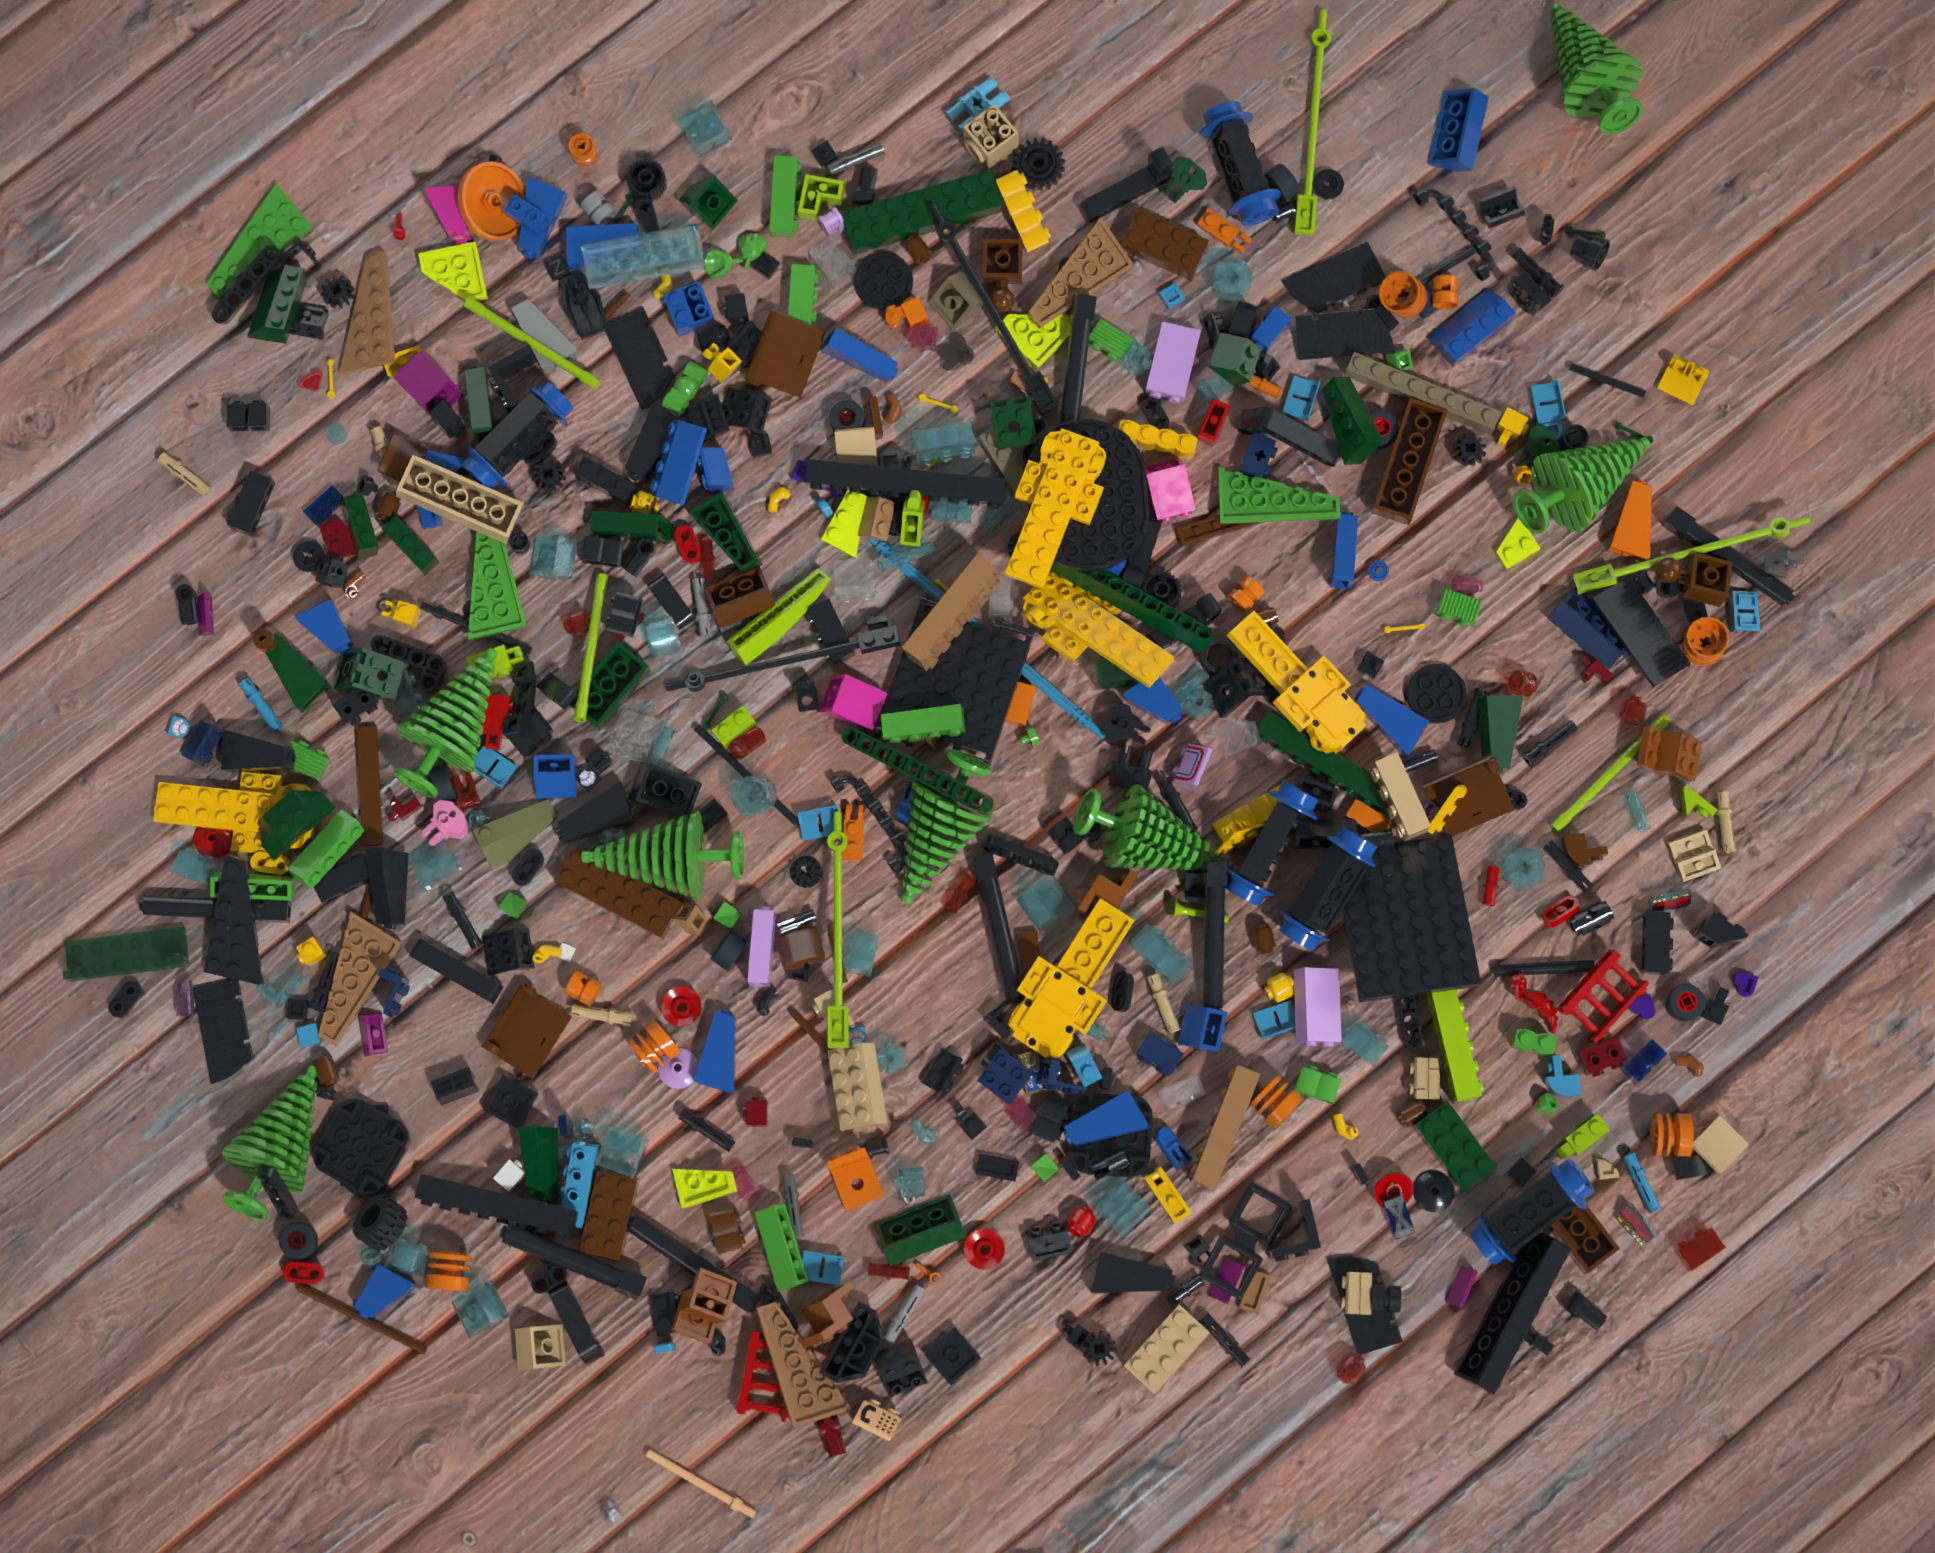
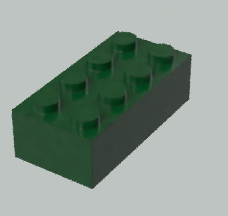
M617 642L593 670L591 676L586 721L599 732L651 671L647 664L620 642ZM578 696L569 705L574 711Z
M1448 1101L1412 1126L1461 1193L1497 1168Z

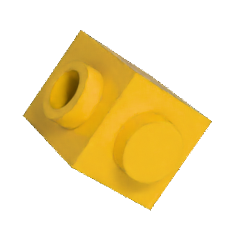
M315 937L309 938L296 947L298 950L296 955L302 964L306 963L310 967L327 957L325 950Z

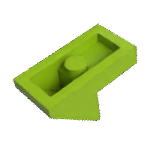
M1687 785L1680 790L1683 818L1693 808L1697 809L1696 812L1701 817L1709 819L1718 811V809Z

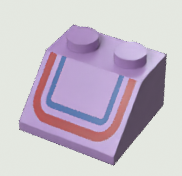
M1189 744L1188 748L1183 747L1179 759H1182L1180 767L1175 766L1171 776L1175 778L1173 784L1196 792L1213 749Z

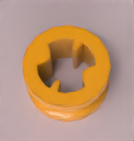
M1519 466L1514 471V478L1519 485L1525 486L1532 482L1531 469L1528 466Z

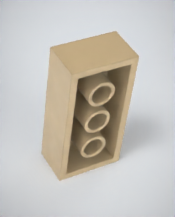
M1398 752L1375 761L1370 775L1373 782H1377L1380 787L1378 792L1382 801L1386 800L1389 807L1387 808V813L1390 819H1394L1396 822L1395 830L1398 837L1403 838L1405 842L1426 833L1431 825Z
M859 1043L850 1045L849 1048L829 1050L828 1057L840 1131H855L887 1124L875 1044Z
M1178 1305L1123 1367L1152 1394H1155L1210 1332L1183 1307Z

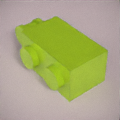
M912 490L909 493V499L905 498L900 545L920 547L925 500H921V493L918 490Z
M505 645L492 648L498 653V656L492 662L495 670L494 674L486 673L491 678L496 676L503 678L510 675V672L514 671L512 665L524 661L520 646L507 649ZM486 651L466 657L468 665L478 668L474 664V660L478 657L484 658ZM514 653L515 658L510 660L509 655Z
M1598 1114L1594 1115L1562 1140L1564 1144L1556 1151L1558 1158L1565 1159L1572 1154L1574 1156L1579 1155L1608 1133L1610 1129Z

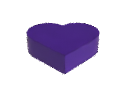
M1741 971L1734 974L1732 982L1738 987V994L1744 998L1753 994L1758 977Z
M1650 994L1636 998L1629 1006L1630 1012L1636 1015L1639 1014L1643 1019L1647 1020L1655 1015V1007Z

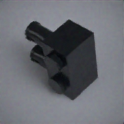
M1121 744L1118 761H1113L1108 785L1130 789L1135 784H1138L1148 792L1152 775L1149 767L1153 752L1148 750L1147 757L1145 758L1146 749H1141L1138 765L1134 767L1130 765L1134 747L1128 746L1127 753H1125L1127 745Z

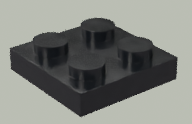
M502 1075L483 1111L518 1129V1126L523 1125L539 1093Z
M955 1327L924 1354L951 1386L982 1359Z

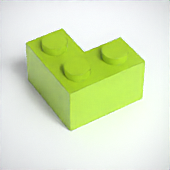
M806 174L798 208L799 219L818 222L822 204L841 207L845 192L844 181Z

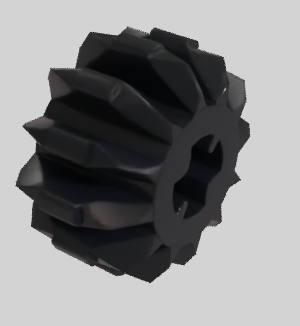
M333 275L332 281L329 279L325 280L328 285H321L324 291L321 293V296L325 298L324 302L326 305L331 304V307L334 309L338 304L339 308L342 309L343 303L350 305L348 299H354L352 292L355 289L353 286H350L351 281L349 279L345 280L342 275L337 279Z
M1465 433L1463 438L1458 437L1457 443L1453 444L1455 449L1453 456H1459L1456 461L1460 463L1463 460L1464 467L1467 466L1468 462L1474 467L1476 462L1481 463V457L1486 455L1484 451L1486 444H1480L1482 437L1476 440L1475 433L1472 434L1471 438ZM1466 449H1473V451L1466 452Z
M544 459L542 460V466L539 464L535 465L539 471L532 472L533 476H535L533 482L538 484L539 490L544 488L545 492L548 493L550 488H552L556 492L555 486L563 487L561 481L566 480V476L562 475L566 472L565 468H560V462L554 464V460L550 459L549 464H547ZM547 473L550 474V475L552 474L553 477H552V478L546 477V474H547Z
M1099 1331V1338L1096 1339L1095 1333L1092 1332L1091 1337L1093 1341L1087 1337L1084 1339L1090 1344L1089 1346L1082 1345V1349H1089V1352L1084 1353L1083 1357L1092 1356L1088 1360L1089 1364L1093 1362L1094 1358L1096 1359V1366L1100 1365V1359H1102L1104 1365H1107L1106 1356L1110 1360L1114 1359L1109 1354V1351L1117 1352V1349L1110 1348L1109 1346L1114 1345L1116 1342L1115 1340L1107 1342L1110 1334H1107L1102 1339L1103 1332ZM1102 1343L1104 1345L1103 1349H1105L1104 1353L1099 1352L1096 1354L1094 1352L1096 1349H1093L1094 1345Z

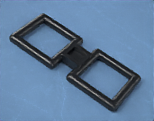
M1250 1183L1229 1219V1224L1239 1229L1237 1236L1234 1240L1225 1235L1219 1237L1199 1272V1276L1233 1297L1242 1299L1263 1262V1258L1252 1251L1257 1241L1266 1246L1273 1244L1292 1210V1205L1259 1185ZM1254 1192L1282 1208L1268 1236L1239 1221ZM1224 1245L1253 1261L1238 1289L1209 1273Z

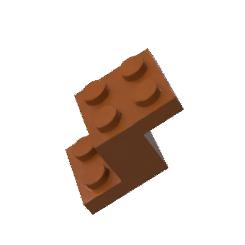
M1644 726L1637 765L1656 775L1679 776L1687 781H1695L1699 770L1698 762L1702 753V742L1683 732L1659 731L1652 726Z
M1132 870L1129 874L1125 872L1119 881V885L1101 874L1097 878L1093 877L1087 886L1089 892L1087 895L1082 894L1077 902V913L1085 917L1094 901L1098 902L1100 898L1118 909L1137 880L1138 874Z
M699 1268L692 1289L682 1292L671 1331L705 1344H710L716 1324L727 1319L737 1282Z
M851 1281L828 1290L801 1310L813 1329L811 1334L800 1341L803 1348L809 1346L815 1348L821 1343L825 1344L834 1338L833 1335L835 1333H840L848 1328L847 1323L852 1321L853 1318L842 1300L849 1297L848 1292L854 1288Z

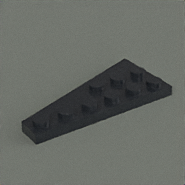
M226 855L204 972L263 985L264 979L261 973L262 964L259 958V943L255 915H253V900L250 894L247 859Z

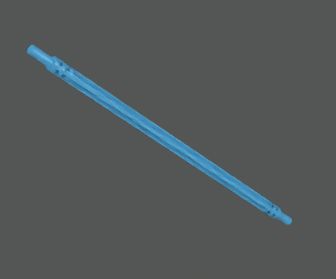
M867 539L876 547L875 549L934 600L939 602L945 593L885 541ZM974 617L971 621L965 623L988 630ZM1025 662L1021 673L1085 729L1091 730L1101 740L1105 738V732L1092 722L1093 719Z

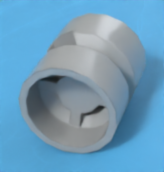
M598 190L587 196L580 205L587 216L591 215V220L595 225H607L617 215V210L611 203H606L607 199Z

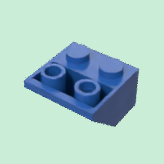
M700 281L663 295L679 337L698 330L714 318Z
M701 448L698 464L701 472H705L701 474L705 490H709L711 495L734 490L724 448Z
M574 754L534 755L536 798H577V758Z
M1186 1005L1178 1045L1218 1054L1227 1012L1208 1007Z

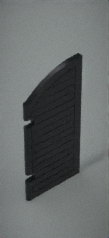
M1367 241L1282 281V283L1298 302L1319 313L1328 309L1327 302L1331 301L1333 306L1368 290L1366 287L1368 283H1371L1372 287L1381 284L1386 276Z
M644 307L607 323L608 330L606 331L642 410L649 407L654 401H657L666 391L673 377H675L672 367H664L663 365L668 359L653 327L647 329L645 326L650 323Z
M1374 308L1362 309V316H1356V310L1318 313V320H1312V314L1295 315L1299 360L1353 356L1354 352L1361 355L1394 352L1390 332L1382 319L1374 312Z
M236 979L193 988L211 1084L231 1077L253 1057L251 1045L245 1046L244 1040H249L250 1037L243 1001H236V996L241 995L239 980Z
M1356 1257L1328 1259L1340 1300L1341 1297H1345V1289L1342 1288V1276H1346V1272L1372 1273V1284L1385 1287L1384 1281L1377 1283L1376 1276L1382 1275L1378 1263L1374 1264L1368 1260ZM1384 1309L1382 1312L1371 1311V1315L1345 1314L1358 1356L1403 1342L1398 1325L1392 1327L1390 1321L1396 1320L1394 1312H1388L1387 1309Z

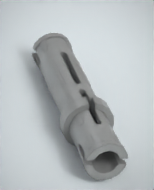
M695 578L692 580L697 610L695 618L699 625L700 638L704 639V636L710 638L712 637L710 626L711 614L708 611L707 596L704 590L705 578H700V580Z
M914 1283L895 1317H892V1323L883 1335L885 1339L893 1344L895 1343L902 1328L907 1326L905 1323L926 1291L925 1289Z

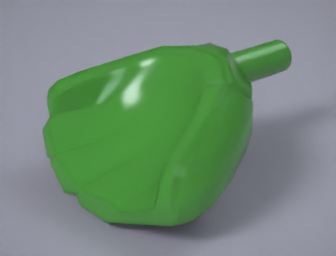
M745 234L738 240L740 254L745 260L744 270H749L750 261L759 259L767 248L768 242L760 234Z
M710 249L705 255L704 268L711 279H717L726 275L733 263H743V258L732 259L731 255L726 252Z

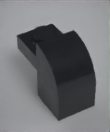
M1239 301L1228 334L1248 338L1257 306Z

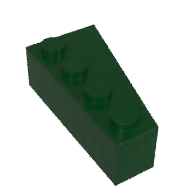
M1332 377L1322 388V392L1344 465L1362 464L1384 440L1351 378Z
M723 493L688 511L742 572L763 565L728 498Z

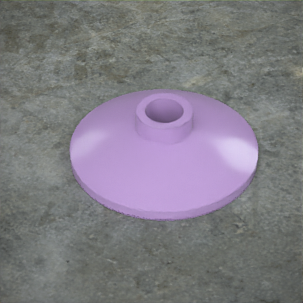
M679 1048L682 1052L672 1060L663 1055L662 1060L665 1066L658 1065L661 1080L667 1086L675 1089L690 1086L694 1082L699 1065L696 1057L690 1051ZM676 1064L682 1066L679 1072L674 1070Z

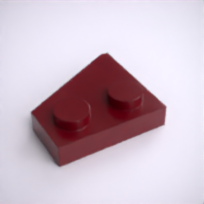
M339 518L319 524L330 556L344 559L356 554L349 528Z

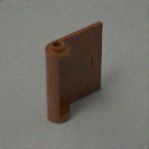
M770 311L745 378L749 379L747 383L759 387V384L767 385L801 398L826 331Z
M1489 754L1423 783L1424 791L1428 799L1433 802L1437 813L1457 785L1463 784L1467 788L1465 796L1458 798L1454 803L1457 807L1451 816L1446 814L1443 819L1446 822L1443 828L1447 836H1455L1515 810L1497 769L1500 766L1496 757H1491Z
M525 983L524 986L519 985L481 1047L533 1079L572 1019V1016L535 994L536 989Z

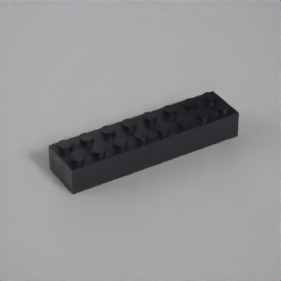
M1539 1233L1519 1249L1516 1254V1261L1512 1262L1454 1375L1479 1389L1495 1395L1552 1284L1557 1278L1562 1265L1566 1261L1571 1250L1570 1247L1554 1237Z

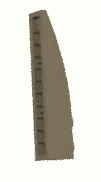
M993 428L979 437L980 444L1002 479L1006 480V485L1015 498L1024 470L1010 448L997 450ZM1016 499L1027 517L1028 503Z

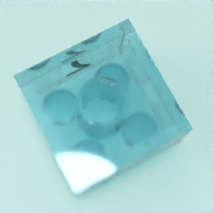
M712 100L677 118L682 132L698 158L732 140L731 132Z
M1124 1179L1094 1207V1210L1121 1238L1152 1209Z

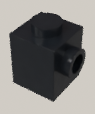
M739 293L725 296L724 318H728L729 323L734 325L745 324V321H749L745 294Z

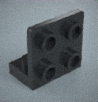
M1526 271L1519 277L1516 274L1512 276L1507 287L1508 293L1513 299H1517L1521 303L1522 309L1527 314L1530 313L1532 316H1535L1552 301Z
M729 387L722 407L728 426L745 428L754 435H762L772 398L759 390Z
M513 928L483 936L489 976L512 970H530L535 968L532 959L533 952L529 929Z

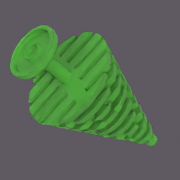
M1560 3L1552 4L1550 11L1555 16H1552L1551 21L1554 27V41L1557 44L1556 50L1558 52L1556 54L1559 59L1557 62L1561 78L1562 96H1564L1563 103L1568 104L1564 105V109L1569 115L1577 118L1600 115L1598 126L1602 133L1607 135L1616 134L1628 129L1638 121L1643 112L1640 101L1629 97L1632 94L1630 90H1635L1639 85V82L1632 78L1642 79L1643 71L1635 66L1642 67L1637 59L1619 49V46L1607 39L1596 29L1588 26L1585 21L1574 15L1570 10L1563 9ZM1594 108H1599V109H1604V110H1603L1602 112H1600L1598 109H1594Z
M1642 437L1638 441L1629 439L1617 441L1616 443L1611 442L1537 456L1533 461L1535 467L1531 466L1535 493L1529 489H1521L1513 496L1514 510L1519 520L1529 531L1536 534L1542 533L1549 526L1550 518L1548 511L1550 509L1554 521L1562 528L1566 526L1568 531L1582 532L1589 526L1597 513L1603 508L1618 486H1620L1623 478L1629 474L1630 469L1642 457L1643 450L1649 448V440L1646 437Z
M492 648L487 649L484 658L478 657L474 660V664L478 668L468 665L464 669L467 675L459 673L455 677V680L459 683L450 681L445 686L446 690L441 689L435 694L436 698H430L426 702L427 706L419 707L416 710L417 714H411L406 719L407 722H402L397 726V730L401 732L400 734L405 739L426 752L415 773L405 768H397L393 773L399 781L425 796L436 798L438 790L431 782L426 780V777L437 759L443 760L450 766L459 770L462 769L465 772L472 773L475 771L476 764L473 760H477L478 751L476 748L480 746L481 740L478 735H482L483 726L480 723L485 722L486 716L483 711H486L488 706L484 698H489L490 690L485 685L491 686L492 678L486 672L494 674L495 666L492 662L498 656L497 651Z
M949 749L946 754L949 761L960 767L956 778L967 783L971 773L980 776H988L992 773L993 769L991 766L972 755L955 749ZM913 779L912 788L916 791L911 792V801L914 802V805L910 804L912 816L909 818L908 825L911 828L907 830V836L910 841L906 842V850L910 854L905 855L904 860L907 865H910V867H904V874L911 880H902V886L906 888L901 896L903 903L911 904L914 895L923 892L924 888L919 883L929 885L933 881L930 876H937L942 871L939 867H946L950 863L948 858L956 857L959 853L957 849H962L967 845L965 840H972L976 836L974 831H980L985 826L984 822H989L993 818L991 811L984 813L971 809Z
M1135 784L1123 796V798L1129 800L1119 803L1114 814L1120 817L1099 810L1101 794L1099 790L1094 788L1087 791L1079 805L1074 821V832L1076 834L1085 835L1091 829L1094 822L1106 825L1109 830H1112L1106 834L1105 843L1112 845L1103 848V856L1111 857V859L1103 861L1107 867L1129 868L1133 865L1131 868L1145 867L1144 869H1152L1155 867L1157 869H1165L1167 867L1168 869H1177L1181 866L1180 869L1188 870L1191 867L1193 870H1201L1203 868V861L1227 862V867H1229L1228 859L1220 858L1219 853L1214 854L1216 849H1210V844L1206 840L1201 841L1199 839L1200 835L1196 832L1190 834L1192 829L1187 824H1183L1179 817L1173 816V812L1162 806L1159 800H1151L1155 797L1151 793L1146 792L1145 788L1141 785Z
M699 811L691 813L690 819L687 815L679 817L677 823L674 819L668 821L665 828L662 823L656 825L653 833L651 828L644 829L641 838L638 832L631 834L629 844L627 837L619 839L617 850L615 842L612 841L606 845V852H604L602 845L595 847L594 852L582 851L581 861L583 863L595 862L598 868H603L606 861L607 869L611 872L616 871L618 861V870L621 875L627 876L629 869L630 875L634 879L639 880V877L642 875L643 882L651 884L654 879V883L658 887L663 888L666 883L668 890L676 892L678 887L680 894L688 896L690 891L692 898L700 900L704 887L705 861H730L732 876L735 879H742L744 872V841L742 831L736 830L731 837L730 849H705L702 817Z
M309 1065L306 1074L299 1075L295 1079L298 1084L291 1083L286 1088L287 1092L281 1093L277 1097L278 1100L272 1101L268 1105V1109L263 1110L259 1114L260 1117L253 1120L250 1128L246 1127L238 1137L231 1141V1144L221 1151L227 1162L231 1163L236 1169L243 1170L242 1173L252 1178L244 1194L236 1191H227L222 1195V1201L232 1210L252 1219L262 1221L267 1219L268 1209L255 1200L262 1187L256 1176L262 1164L270 1165L277 1170L289 1192L298 1193L303 1191L305 1187L303 1177H306L307 1168L305 1166L308 1163L307 1153L310 1149L308 1141L311 1140L310 1128L313 1125V1119L310 1114H314L315 1110L313 1103H315V1093L313 1091H316L318 1083L314 1080L317 1077L314 1065Z

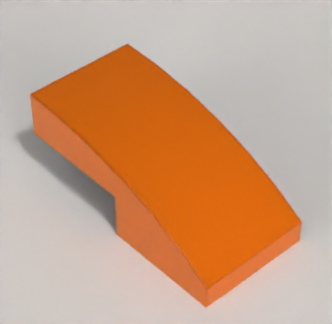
M1357 799L1346 814V818L1356 820V824L1362 826L1369 833L1388 829L1391 821Z

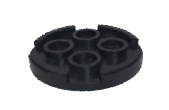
M880 252L863 260L858 266L854 279L856 293L860 300L872 309L885 311L891 305L898 307L911 295L913 274L904 259L893 253Z
M1430 664L1419 669L1411 677L1406 690V699L1411 711L1427 719L1431 724H1443L1453 720L1460 714L1466 703L1467 689L1464 680L1451 667L1442 664Z

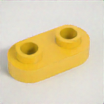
M257 852L251 857L250 864L255 871L260 873L287 875L291 861L284 855H281L274 861L267 852ZM264 859L265 864L263 866H259V861ZM280 863L285 864V867L283 869H279L278 866Z

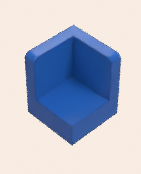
M417 506L424 530L443 526L442 516Z

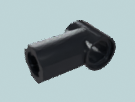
M871 166L861 167L858 185L855 187L853 194V204L867 205L874 202V188L878 169Z
M1379 295L1369 296L1364 309H1371L1369 304L1372 302L1377 303L1379 308L1374 309V312L1382 319L1389 332H1391L1399 322L1381 303Z
M648 538L641 539L622 568L637 578L650 558L655 556V544ZM645 544L652 546L651 551L648 553L642 552V547Z
M187 584L179 585L175 595L178 599L181 624L194 625L200 623L196 591ZM185 590H190V596L187 599H183L182 593Z
M1577 1291L1573 1293L1563 1307L1568 1313L1578 1319L1580 1318L1596 1331L1604 1324L1607 1318L1604 1313L1590 1304V1301Z

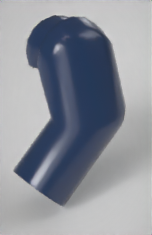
M1426 289L1427 303L1418 314L1423 319L1426 318L1433 307V295L1429 289Z

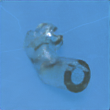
M920 1119L911 1123L919 1141L926 1143L936 1142L939 1137L936 1130L924 1129Z

